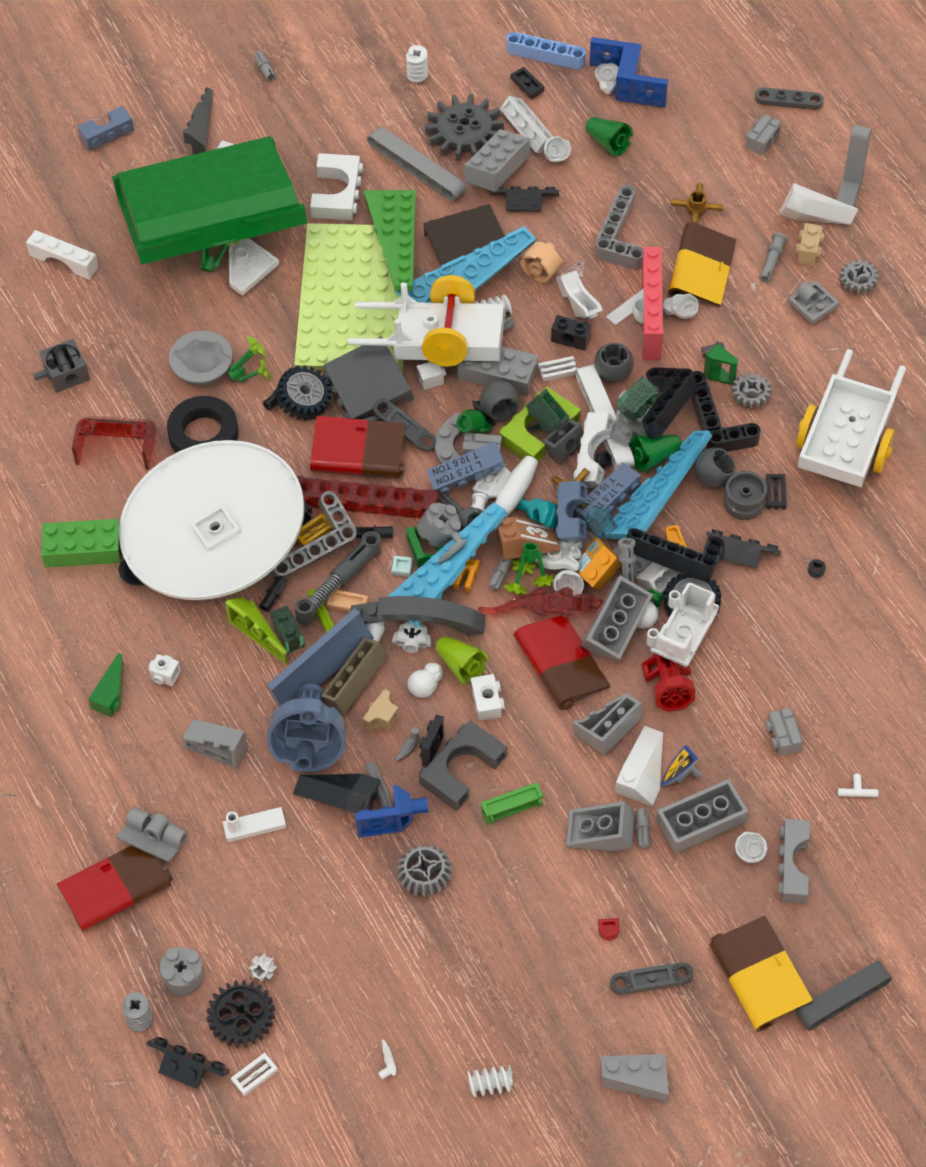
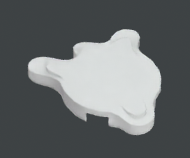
M558 541L560 551L542 554L543 566L546 569L565 568L577 571L580 566L579 562L575 559L582 557L579 549L582 547L583 542Z

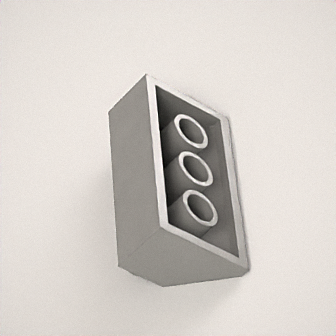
M621 575L613 581L580 646L598 656L620 660L653 594Z

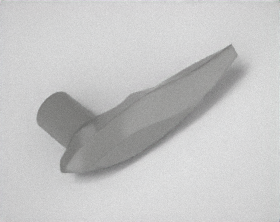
M458 532L451 535L455 544L449 547L448 551L439 559V564L449 559L466 544L467 540L462 539Z
M418 728L411 729L410 737L405 740L400 752L394 758L396 761L414 749L419 740Z

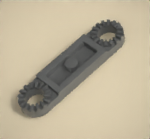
M763 87L759 88L755 95L757 103L780 107L818 110L823 106L824 102L823 96L816 92ZM762 94L764 95V94H765V95H767L768 97L763 98V97H761L760 95H762ZM811 99H818L819 102L814 103L811 101Z
M382 398L375 402L373 406L375 415L385 422L405 423L404 437L423 451H431L435 447V436L387 399ZM380 403H384L388 406V411L381 413L378 411L377 406ZM424 437L431 438L432 445L429 447L424 446L422 439Z
M680 962L671 965L666 964L630 970L623 973L619 972L612 976L610 988L617 995H625L685 985L692 980L693 970L689 964ZM684 969L688 972V976L682 978L677 976L676 973L678 970ZM619 979L627 983L621 989L615 985V982Z

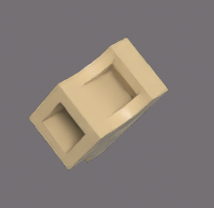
M384 689L376 701L370 703L367 713L363 717L364 729L371 731L379 727L389 731L399 718V707L391 703V692Z

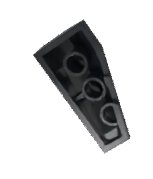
M365 774L299 775L293 794L355 814L361 810L372 809L381 780Z

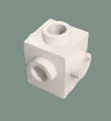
M157 654L148 667L151 679L155 683L166 684L172 687L181 672L179 661L174 660L168 655L162 656Z

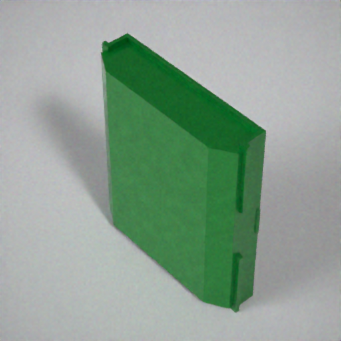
M270 136L116 173L117 175L112 176L116 196L141 265L308 224L304 203L299 204L292 182L276 150L275 141Z

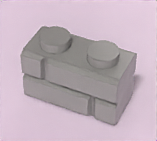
M765 114L760 120L757 119L752 131L749 130L746 133V148L764 155L779 135L781 121L772 119Z
M465 433L463 455L495 441L501 452L502 436Z
M787 708L781 711L770 712L767 721H765V727L767 732L772 734V748L774 750L777 749L780 756L800 752L803 741L792 709Z

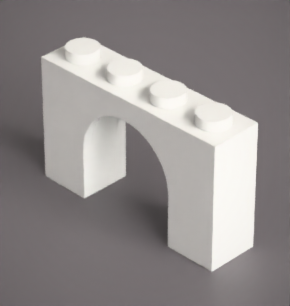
M319 153L316 166L317 177L338 179L345 182L348 186L337 194L312 193L310 204L311 218L353 221L354 214H357V203L355 202L359 200V190L357 188L361 187V176L359 175L363 173V163H360V156Z

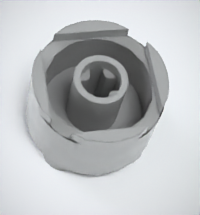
M442 503L431 504L417 524V531L423 540L426 538L430 541L428 544L434 547H444L445 544L453 539L451 535L458 532L461 528V521L456 513V508L453 505Z
M186 947L171 948L166 951L160 962V973L165 987L174 995L186 996L191 994L202 985L204 980V970L198 953Z

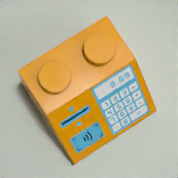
M596 537L582 554V557L577 560L580 566L577 573L593 588L601 591L622 563L619 561V556Z

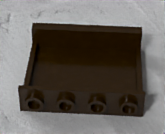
M490 204L424 223V235L428 236L441 266L463 255H468L477 248L480 249L489 245L494 240L497 241L505 237Z

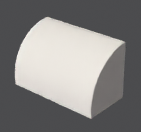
M653 562L636 577V580L645 590L654 589L662 593L668 582L671 581V578H676L680 572Z

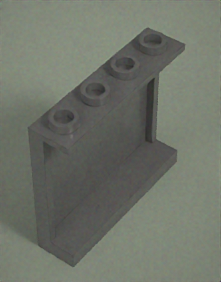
M360 346L323 365L326 370L323 373L326 376V380L333 384L330 386L335 396L339 395L340 399L337 401L341 409H346L347 411L344 414L346 418L361 419L373 413V406L378 399H387L391 403L406 397L408 402L415 399L388 346ZM380 403L377 409L379 410L387 405Z

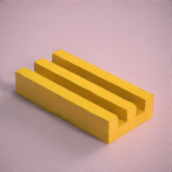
M323 513L301 527L297 541L299 544H302V547L332 531Z

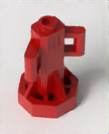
M655 653L641 664L646 681H652L659 676V681L654 686V700L657 707L667 712L683 710L695 701L693 681L682 676H689L691 674L689 665L687 667L682 666ZM656 664V668L651 671L650 667Z

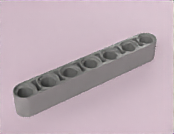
M379 127L367 137V141L372 148L448 200L455 201L466 191V186L460 179L385 128Z

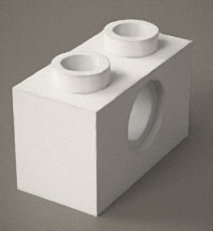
M494 674L471 678V690L478 721L502 717L501 710L505 709L503 698H499L498 693L501 692L500 683L495 681Z

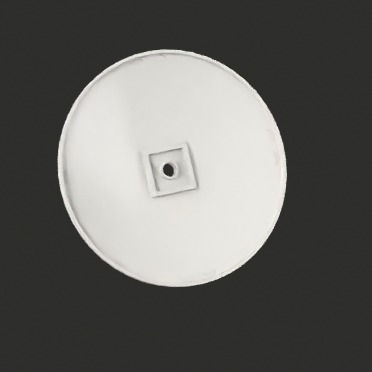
M223 440L191 446L169 456L156 465L140 480L130 494L124 506L119 526V541L123 557L130 570L143 584L169 597L184 600H207L236 593L268 575L282 562L293 547L301 530L304 517L302 489L291 467L280 456L260 445L243 441ZM214 526H220L219 529L215 531L212 530Z

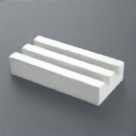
M573 356L538 363V369L543 382L576 375L575 369L577 367Z
M263 1053L235 1074L231 1081L245 1097L278 1072V1068L266 1053ZM264 1061L267 1062L265 1065H263L261 1068L253 1072L249 1077H247L245 1080L239 1083L240 1079H242L244 1076H246L248 1073H250Z

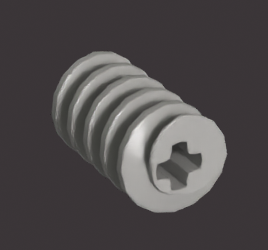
M139 992L126 995L122 1009L128 1027L135 1032L145 1031L153 1021L148 999Z

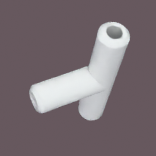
M858 773L853 775L854 789L839 788L837 790V795L844 797H878L879 794L877 789H862L861 775Z

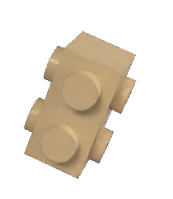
M805 223L804 230L800 229L798 240H801V243H797L795 251L798 254V264L815 266L816 258H820L822 247H819V244H823L825 234L821 233L822 226Z

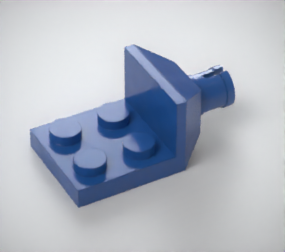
M393 785L394 808L382 807L379 810L372 811L365 809L355 813L358 838L403 832L413 821V815L429 813L427 797L411 799L410 793L397 785Z

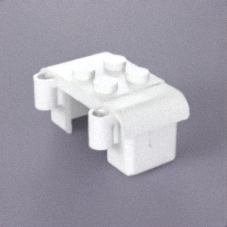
M687 583L681 594L677 590L671 591L669 593L668 606L674 610L660 632L654 628L648 630L646 643L652 647L650 651L687 667L718 612L719 605L714 603L715 594L693 583Z

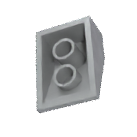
M625 801L570 810L566 846L569 848L604 851L632 849L635 813Z

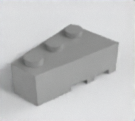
M195 719L192 720L182 738L184 748L235 769H238L248 751L244 731Z
M665 1054L601 1056L600 1070L603 1087L639 1094L641 1097L654 1098L668 1104L669 1091Z

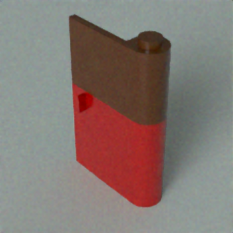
M317 416L310 470L400 478V475H404L405 467L404 464H401L405 423Z
M565 614L522 626L515 631L514 638L559 709L568 710L574 706L577 697L610 687V684L589 651L580 646L582 640Z
M131 845L57 883V886L69 905L81 931H84L170 887V881L173 878L168 869L164 871L155 856Z

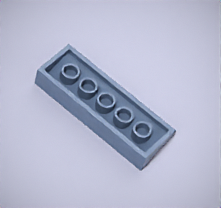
M355 608L267 685L274 702L278 706L297 699L299 689L306 684L320 686L345 664L364 637L374 638L365 625L360 613Z

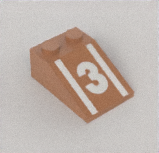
M505 517L496 528L497 539L504 560L520 558L525 543L537 544L538 551H541L542 554L560 551L554 528H549L542 523L518 517Z

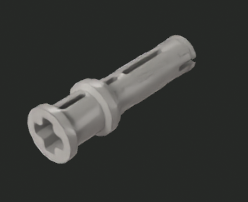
M774 233L772 236L773 241L768 246V256L759 276L762 282H770L778 257L783 254V246L787 243L788 238L782 233Z
M623 538L618 541V546L620 547L619 561L622 563V577L634 583L633 563L636 560V555L634 554L636 542L632 538Z

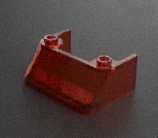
M89 416L77 422L72 444L76 465H80L86 435L144 439L142 456L145 469L149 470L156 435L155 423L152 420Z

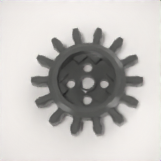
M469 94L467 103H459L456 95H452V105L449 107L441 101L437 102V109L441 114L428 112V121L437 124H425V134L438 133L429 137L430 146L442 142L440 155H445L451 148L455 150L456 160H460L462 151H470L473 157L477 153V149L483 147L495 135L496 132L492 130H504V120L492 121L500 117L499 108L487 112L489 100L485 99L478 106L474 104L473 94ZM462 122H467V123H469V124L466 125V126H464V125H462V124H460V123H462Z

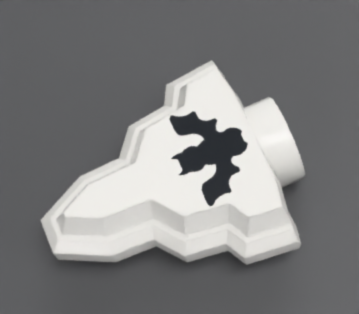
M406 621L400 625L399 631L394 632L392 643L403 647V650L408 653H416L419 649L431 646V636L427 634V627L423 624V621H419L420 626L418 628Z

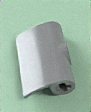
M132 807L126 818V826L116 835V838L169 862L185 843L188 831L170 824L169 820L161 814L156 813L152 816L150 813L137 807Z

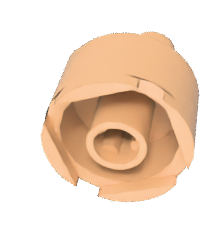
M535 242L523 255L520 264L528 276L532 274L536 277L534 280L546 283L561 267L563 260L555 251L556 248L552 243Z

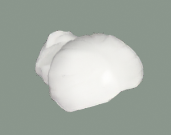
M613 63L601 64L595 70V77L600 86L599 89L608 95L614 93L616 89V76L619 67Z
M676 294L673 297L666 298L662 304V309L666 315L675 314L681 319H691L697 314L699 307L697 299L691 294Z
M428 663L423 670H417L412 673L407 681L408 690L418 698L430 697L437 688L438 681L442 678L441 665Z

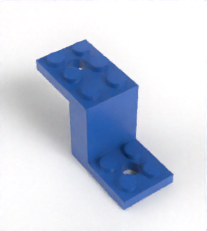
M591 37L590 66L598 67L601 64L613 63L619 67L616 76L615 100L666 107L668 79L639 75L642 44Z

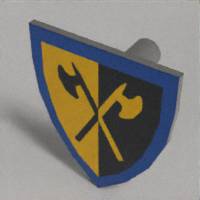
M687 745L679 751L669 765L662 780V787L670 785L675 781L681 783L689 773L696 779L701 777L702 772L694 767L699 759Z

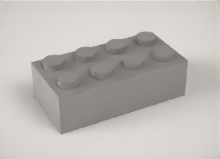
M499 129L465 164V182L496 192L530 156V139Z
M501 346L500 361H462L459 363L458 380L487 386L494 381H507L517 389L519 395L528 397L538 369V355Z
M727 779L657 810L656 822L674 854L746 823L749 811L730 779Z

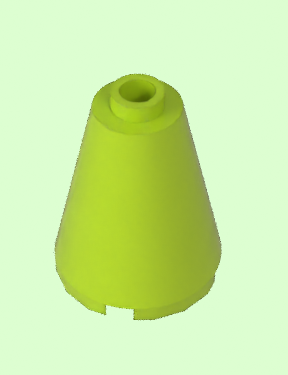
M444 636L437 640L436 652L459 682L466 685L467 682L471 683V678L479 677L484 673L486 669L484 664L485 661L488 662V654L482 649L449 636Z

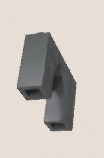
M471 720L466 725L463 724L459 728L457 735L453 739L450 738L446 742L445 748L441 752H437L433 756L432 762L428 766H424L419 772L420 785L455 811L468 800L469 788L449 773L447 769L449 763L460 755H473L493 769H496L507 757V746Z

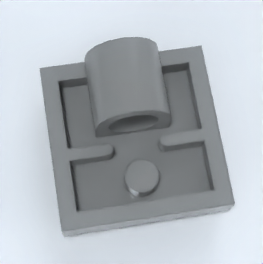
M816 280L811 284L808 282L801 284L796 294L788 300V303L812 325L837 309L840 304Z

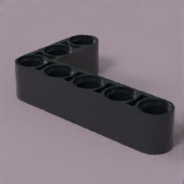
M655 367L646 372L651 390L653 392H662L642 419V425L649 439H656L664 433L698 386L691 369Z
M694 371L693 375L698 387L692 394L691 400L701 431H710L712 435L706 445L707 449L721 448L729 452L757 446L761 433L759 425L748 423L722 428L706 376L701 371Z
M636 528L629 529L626 538L635 540L634 554L636 556L704 582L712 579L724 547L723 540L718 537H709L703 553Z

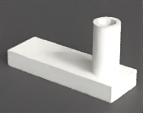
M281 807L238 817L236 812H229L226 815V821H222L227 843L286 828Z

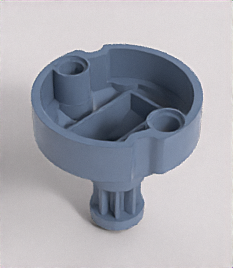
M315 684L302 686L298 691L297 699L280 705L271 715L268 725L267 746L272 756L279 763L286 762L291 765L292 770L301 772H315L332 766L340 759L345 749V721L337 709L334 707L329 708L323 704L324 701L321 695L324 690Z

